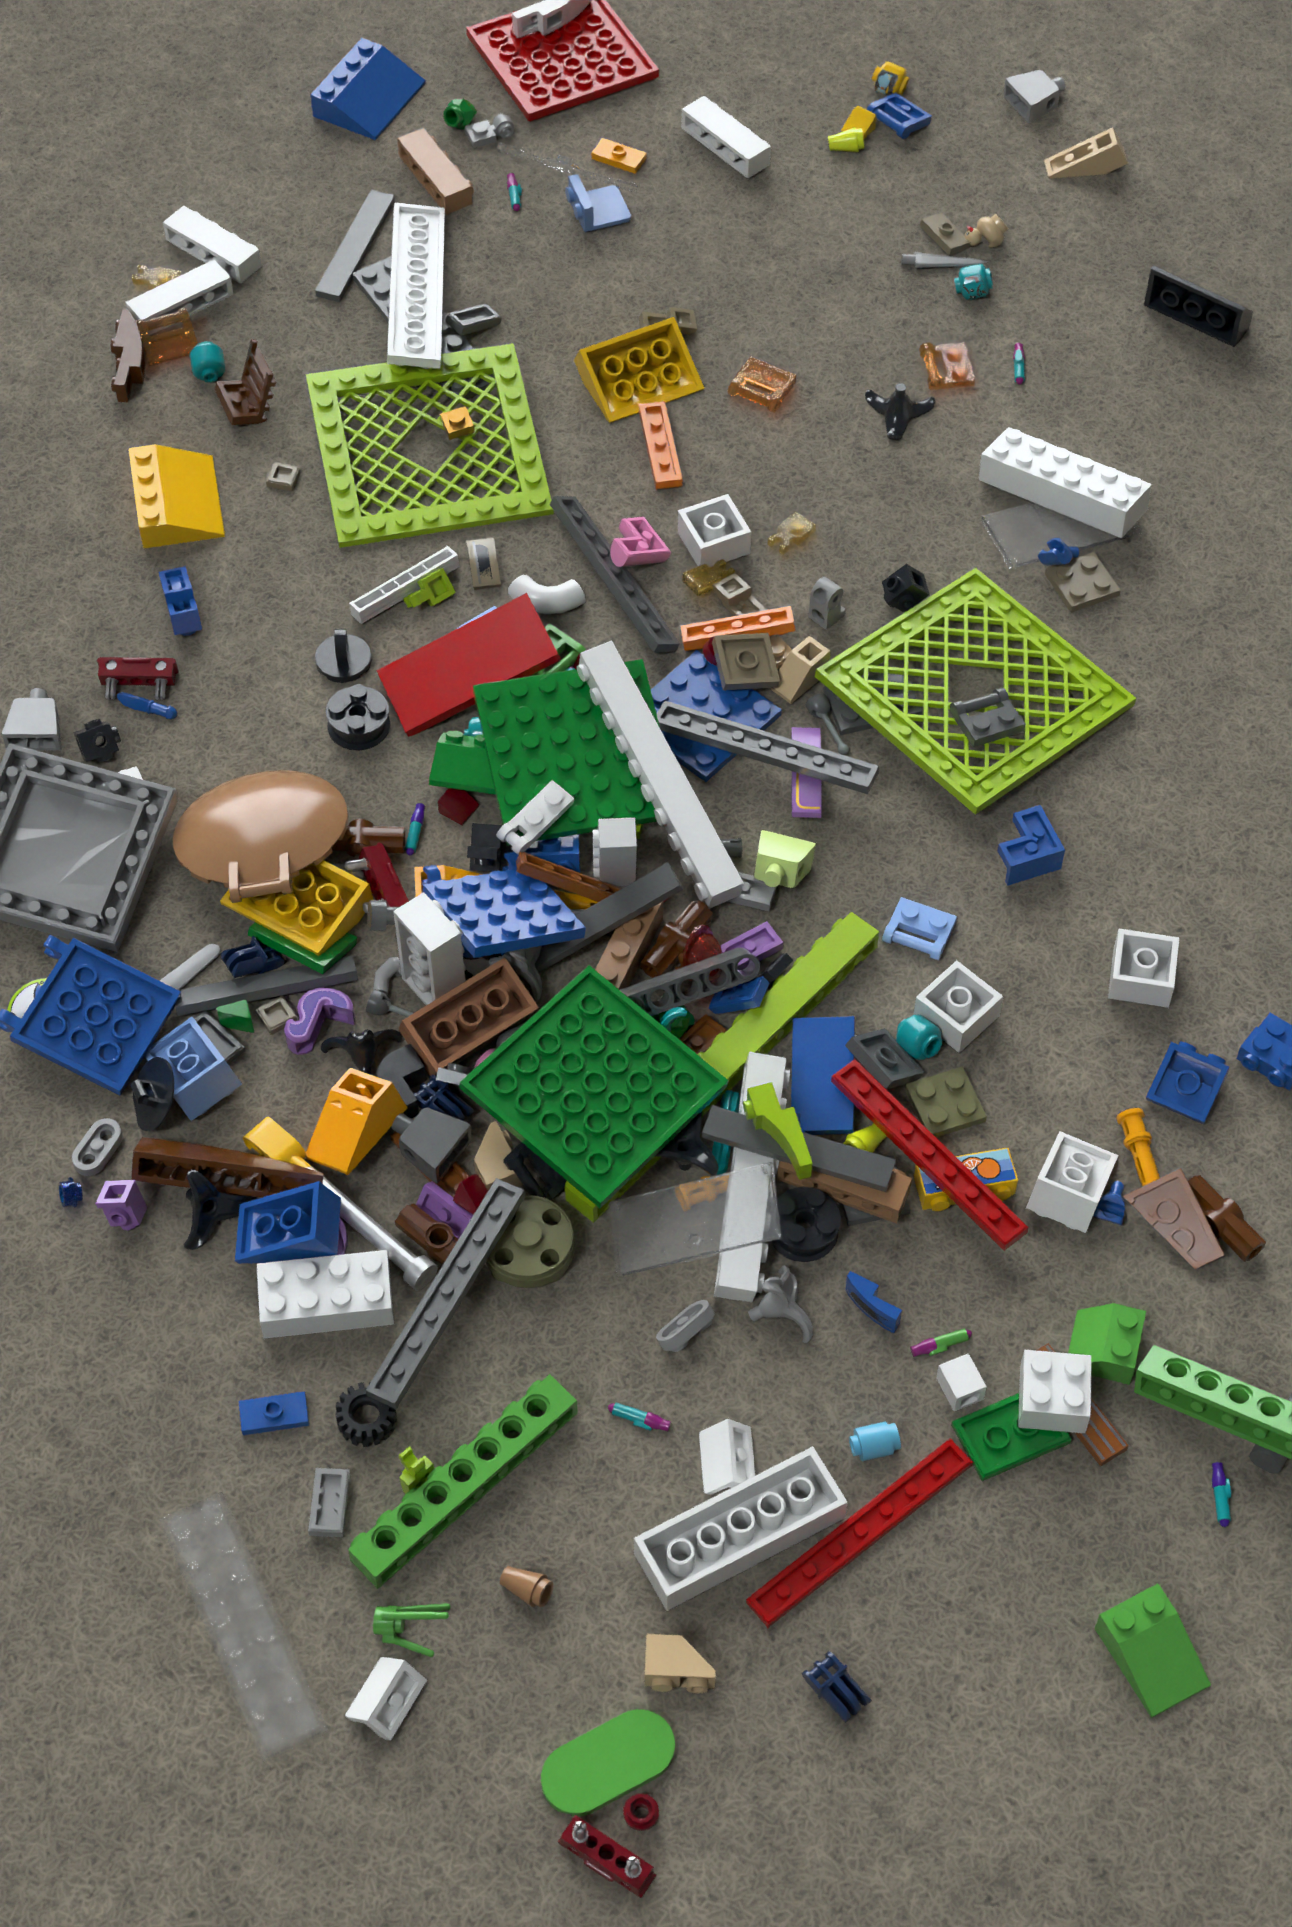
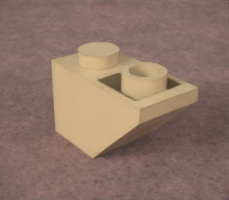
M808 636L790 651L778 671L780 680L778 686L770 689L792 704L819 681L815 677L816 669L830 660V650L811 636Z
M497 1121L490 1123L474 1159L475 1174L479 1175L488 1191L496 1178L516 1187L523 1185L514 1171L508 1170L503 1163L504 1158L511 1152L510 1148L513 1145L506 1130L501 1131Z
M646 1635L645 1686H652L651 1688L658 1692H668L673 1687H685L691 1693H705L708 1689H715L716 1671L682 1635Z

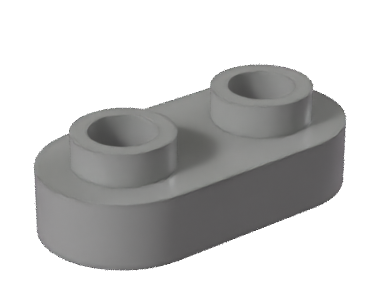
M104 1118L96 1121L72 1153V1162L79 1174L83 1176L98 1174L122 1142L123 1135L120 1125L115 1120ZM105 1135L112 1136L109 1140H102V1137ZM88 1159L95 1160L91 1164H84V1162Z
M707 1300L694 1302L666 1324L657 1333L656 1339L664 1351H680L687 1346L688 1340L697 1332L707 1329L712 1324L715 1312Z

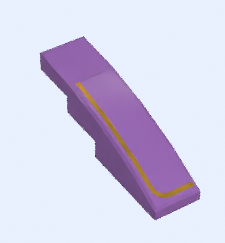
M792 727V740L821 748L820 728ZM791 771L792 817L821 818V780Z

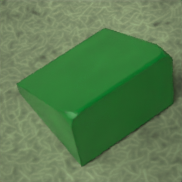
M246 1000L216 1008L221 1026L254 1033Z

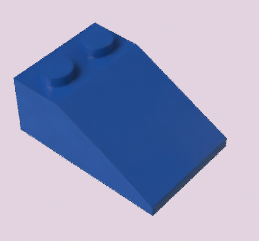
M318 1181L240 1204L235 1262L238 1264L268 1263L337 1255L341 1197Z

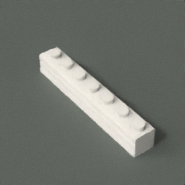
M446 546L444 549L350 602L351 615L360 624L366 622L402 601L405 596L420 590L417 581L439 568H444L446 574L458 568V555L449 546Z

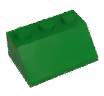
M459 731L443 732L436 744L429 785L495 794L483 735L473 737L463 735Z

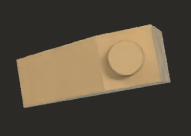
M1113 127L1044 160L1049 179L1104 175L1128 164L1123 145Z

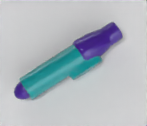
M422 803L416 804L415 811L410 820L411 824L405 845V851L409 856L416 852L421 828L424 823L425 805Z
M1215 1462L1212 1464V1488L1214 1489L1217 1521L1220 1522L1222 1527H1227L1231 1521L1228 1499L1232 1497L1230 1480L1226 1478L1223 1463Z

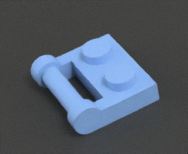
M901 897L889 924L885 928L882 941L889 944L893 941L930 954V958L939 961L954 928L957 916ZM898 928L915 933L917 935L935 940V943H931L929 941L905 934L897 930Z

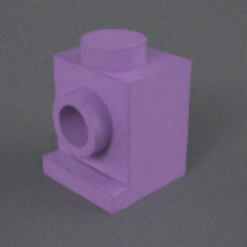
M135 1180L106 1181L96 1201L97 1208H102L110 1226H121L123 1230H131L140 1225L147 1209V1205Z

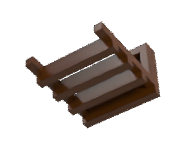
M251 339L241 380L216 381L214 390L231 425L259 424L267 421L264 411L270 410L267 399L273 398L270 387H276L277 382L260 348L257 347L258 342L256 339Z

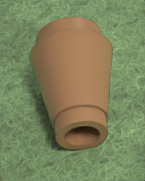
M507 1566L500 1577L501 1586H504L531 1607L536 1605L539 1607L545 1606L553 1591V1582L548 1580L545 1574Z

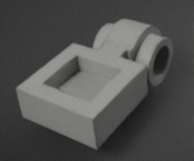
M505 114L495 116L493 125H490L488 120L465 126V133L473 148L497 142L496 136H501L502 138L510 137L514 132V124L510 117Z

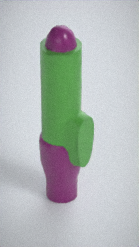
M963 1328L935 1338L923 1340L919 1344L911 1346L910 1350L913 1357L922 1354L933 1356L947 1351V1347L968 1341V1338L972 1336V1332Z

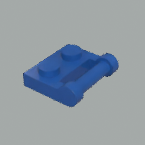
M893 93L872 102L866 109L874 113L876 119L896 131L897 136L902 139H906L911 132L929 125L932 115L898 93Z

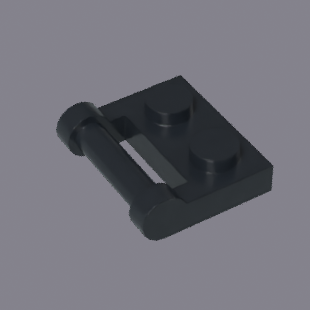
M522 1142L503 1160L508 1170L514 1171L531 1196L543 1197L553 1201V1198L565 1188L567 1180ZM524 1158H528L546 1184L543 1189L540 1188L524 1165Z

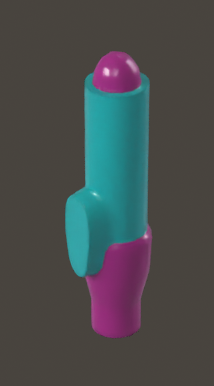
M509 173L507 174V189L509 191L511 207L515 211H519L521 209V185L517 183L515 174Z
M1016 343L1013 354L1014 381L1020 385L1025 381V353L1023 344Z
M617 1402L608 1405V1410L612 1415L632 1421L634 1426L649 1431L660 1429L668 1432L670 1429L671 1421L665 1420L654 1413L645 1412Z

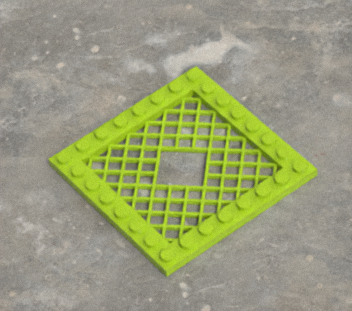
M514 343L441 354L440 369H426L407 365L397 366L385 362L306 374L339 548L554 514V510L550 506L552 500ZM473 377L469 383L463 380L464 378ZM480 378L491 383L484 391L474 386ZM447 381L443 387L437 384V382ZM454 382L465 387L458 395L448 390ZM421 385L417 391L411 388V386ZM428 386L438 391L432 399L422 394ZM495 387L497 389L498 398L489 394ZM395 389L391 395L385 392V390ZM402 390L412 395L406 403L396 398ZM469 391L480 395L474 403L463 398ZM369 393L365 398L358 395ZM376 394L386 399L380 407L370 402ZM443 395L454 399L448 407L437 402ZM350 398L360 403L354 411L344 406ZM417 398L428 403L422 411L411 406ZM484 399L495 403L490 411L479 406ZM391 402L402 407L395 415L385 410ZM458 403L469 407L467 410L469 415L474 411L484 415V418L479 423L472 421L475 433L458 437L463 442L436 473L394 452L421 419L445 431L441 416L435 419L427 415L432 407L445 413L452 411ZM365 406L375 411L369 419L359 414ZM500 407L503 419L495 415ZM340 411L349 415L343 423ZM406 411L417 415L411 423L401 419V416ZM380 415L390 419L385 427L374 422ZM354 418L364 423L358 431L348 427ZM489 419L500 424L494 432L483 427ZM395 423L406 428L400 436L390 431ZM369 427L379 431L373 440L363 435ZM504 428H506L508 440L499 435ZM344 431L353 436L348 443H346ZM479 431L489 436L484 444L473 439ZM385 435L395 440L389 448L378 443ZM358 439L369 444L362 452L352 447ZM494 440L505 445L499 453L488 448ZM468 444L479 449L472 457L462 452ZM373 448L384 453L378 460L368 456ZM509 449H511L513 460L504 456ZM348 452L357 456L352 464L350 463ZM484 452L494 457L488 465L478 460ZM389 456L399 461L393 469L383 464ZM457 456L468 461L462 469L451 464ZM362 460L373 465L367 473L356 468ZM499 461L510 466L504 474L493 469ZM404 465L415 469L409 477L398 472ZM472 465L483 470L477 478L467 473ZM378 468L388 473L382 482L372 477ZM446 469L457 474L451 482L440 477ZM514 470H516L518 482L509 477ZM353 473L361 477V480L356 485ZM420 473L430 478L424 486L414 481ZM488 473L499 478L493 487L482 481ZM393 477L404 482L398 490L387 485ZM462 477L472 482L467 490L456 485ZM367 481L377 486L371 494L361 490V487ZM504 481L515 487L510 494H505L498 490ZM435 482L446 486L440 495L430 490V487ZM409 485L419 490L413 499L403 494ZM477 486L488 491L483 498L471 494ZM382 490L393 495L386 503L376 498ZM451 490L462 495L457 502H452L445 498ZM357 494L366 499L360 507ZM424 494L435 499L428 507L418 502ZM398 498L408 503L402 511L392 507ZM371 502L381 507L376 515L365 511Z
M977 568L969 571L818 667L815 672V677L975 815L1132 708L1136 701L1135 696ZM968 608L983 610V617L968 615ZM948 620L962 621L963 629L948 628ZM968 622L983 623V631L968 630ZM988 624L1001 625L1003 633L988 632ZM929 633L944 634V642L929 641ZM948 635L963 636V644L948 643ZM968 637L983 638V646L968 644ZM988 638L1003 640V647L988 646ZM1008 640L1022 642L1023 649L1008 648ZM909 646L924 647V655L908 654ZM928 648L944 649V657L929 656ZM948 649L963 651V659L948 657ZM968 651L983 652V660L968 659ZM988 653L1003 654V662L988 661ZM1008 655L1023 656V664L1008 663ZM1028 657L1041 658L1043 666L1028 665ZM888 659L904 660V668L888 667ZM908 660L924 662V670L909 669ZM928 662L942 663L943 672L928 670ZM948 664L1003 669V688L1006 689L1009 699L1024 701V709L1015 708L1020 716H1024V739H1013L1008 736L989 742L991 744L1004 745V753L989 752V743L984 744V751L969 750V740L965 734L948 733V724L958 725L954 718L948 717V709H950V704L953 703L948 702ZM1008 670L1023 671V679L1008 678ZM1028 671L1043 673V681L1028 679ZM868 672L883 673V681L868 680ZM1048 673L1061 674L1063 682L1048 681ZM888 674L903 675V683L888 682ZM908 675L923 677V685L909 684ZM928 677L943 678V687L928 685ZM1008 684L1023 686V694L1009 693ZM1028 686L1043 687V696L1029 694ZM873 687L883 688V695ZM1048 688L1063 689V697L1049 696ZM888 689L903 690V698L888 697ZM908 690L923 692V700L908 699ZM1068 690L1083 692V699L1069 698ZM928 692L943 693V702L928 700ZM1029 701L1043 702L1044 711L1030 710ZM1049 703L1064 704V713L1049 711ZM893 704L903 705V712ZM908 705L923 707V715L908 714ZM1069 705L1079 706L1069 713ZM988 706L976 710V712H987L998 707ZM928 707L942 708L943 717L928 716ZM1029 716L1044 718V726L1029 725ZM1049 718L1060 719L1049 726ZM913 721L923 722V729ZM928 722L943 724V732L928 731ZM1029 732H1040L1029 740ZM933 738L943 739V746ZM948 740L964 741V749L948 748ZM1009 745L1020 746L1009 754ZM954 756H964V764ZM969 757L984 758V767L969 766ZM989 759L999 760L989 767Z

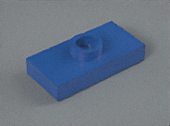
M763 976L756 977L748 982L717 992L711 1000L709 1009L715 1014L759 1007L769 982Z
M305 1391L239 1401L243 1436L309 1426Z

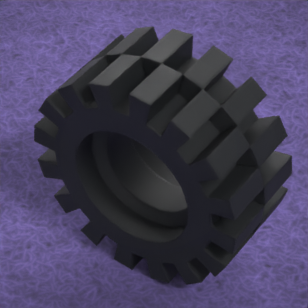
M364 1382L358 1383L359 1389L354 1390L353 1386L347 1388L348 1395L342 1393L339 1396L340 1402H337L335 1406L337 1425L340 1433L342 1432L343 1438L346 1441L351 1439L353 1445L357 1446L361 1442L363 1447H369V1442H374L376 1446L380 1444L379 1439L387 1440L389 1438V1431H394L395 1422H397L396 1409L368 1397L366 1393L367 1388L364 1387ZM363 1405H371L377 1408L379 1416L375 1422L361 1425L354 1420V1413Z

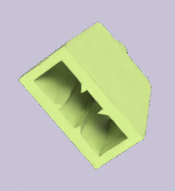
M762 830L754 878L764 881L769 887H776L778 885L789 888L796 887L811 870L816 843Z

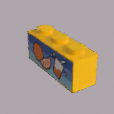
M1009 1148L956 1156L1001 1201L1015 1194L1018 1178ZM915 1165L914 1181L922 1210L942 1211L950 1205H956Z

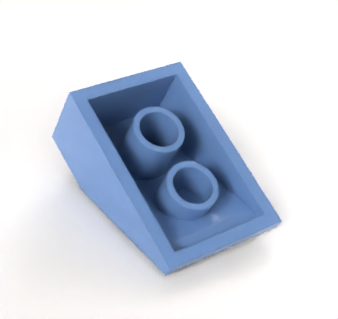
M190 1017L151 1045L144 1056L147 1061L155 1057H161L169 1062L174 1074L173 1097L191 1121L207 1112L210 1107L232 1094L236 1088L242 1085L228 1063L193 1017Z

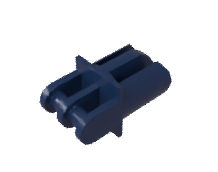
M252 936L250 944L227 949L221 953V959L230 973H232L234 979L257 972L262 974L278 969L284 964L282 956L277 955L278 951L257 941L254 936Z
M434 1074L429 1077L430 1081L427 1084L422 1083L420 1085V1090L417 1093L413 1092L421 1109L430 1108L465 1121L464 1115L468 1117L474 1111L449 1089V1083L435 1080L436 1075Z
M828 1651L823 1661L817 1660L813 1664L814 1668L810 1671L805 1670L802 1672V1676L817 1693L818 1698L821 1699L823 1697L846 1723L851 1719L850 1713L856 1715L861 1711V1705L867 1706L872 1700L847 1673L848 1666H844L832 1652ZM831 1667L837 1671L834 1675L828 1671ZM820 1676L825 1680L822 1685L816 1680Z

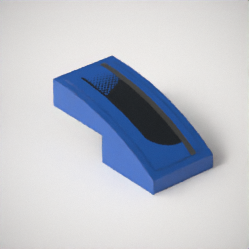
M849 1271L845 1287L849 1297L870 1319L886 1330L895 1333L900 1324L902 1310L877 1298L878 1284Z

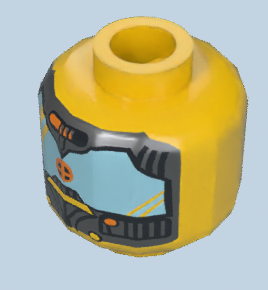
M888 61L882 67H876L871 80L875 81L874 89L876 92L885 96L893 93H898L902 96L907 87L909 77L905 68Z

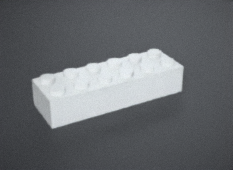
M1008 427L981 454L980 481L1119 538H1122L1148 509L1152 484L1117 471L1112 467L1097 463L1090 458L1072 453L1067 449L1047 443L1042 439L1024 434L1016 429Z
M812 1446L635 1537L634 1555L666 1611L845 1519L848 1502Z

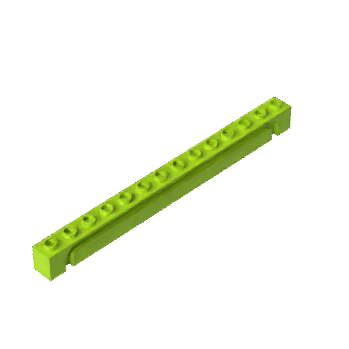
M850 912L844 919H838L832 926L829 934L824 938H818L813 944L811 951L805 957L800 956L797 958L792 969L785 976L782 974L774 981L772 988L764 995L759 1007L750 1008L745 1014L740 1013L725 1033L721 1032L715 1037L709 1049L697 1054L729 1080L728 1086L702 1110L701 1118L711 1109L712 1105L714 1106L722 1099V1095L727 1090H731L743 1078L744 1066L749 1052L767 1055L793 1030V1018H805L855 969V966L860 961L863 962L878 947L879 931L853 912ZM653 1157L600 1209L568 1181L565 1183V1200L594 1223L611 1207V1203L617 1197L620 1198L661 1157Z

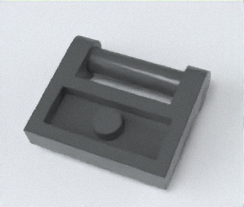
M1003 687L993 690V693L963 703L962 701H957L950 704V712L973 747L1024 732L1025 722L1010 702L1008 693ZM995 704L998 707L971 717L967 715L969 712Z

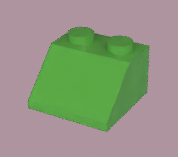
M1115 1303L1077 1310L1068 1353L1091 1355V1376L1130 1385L1136 1365L1146 1311Z

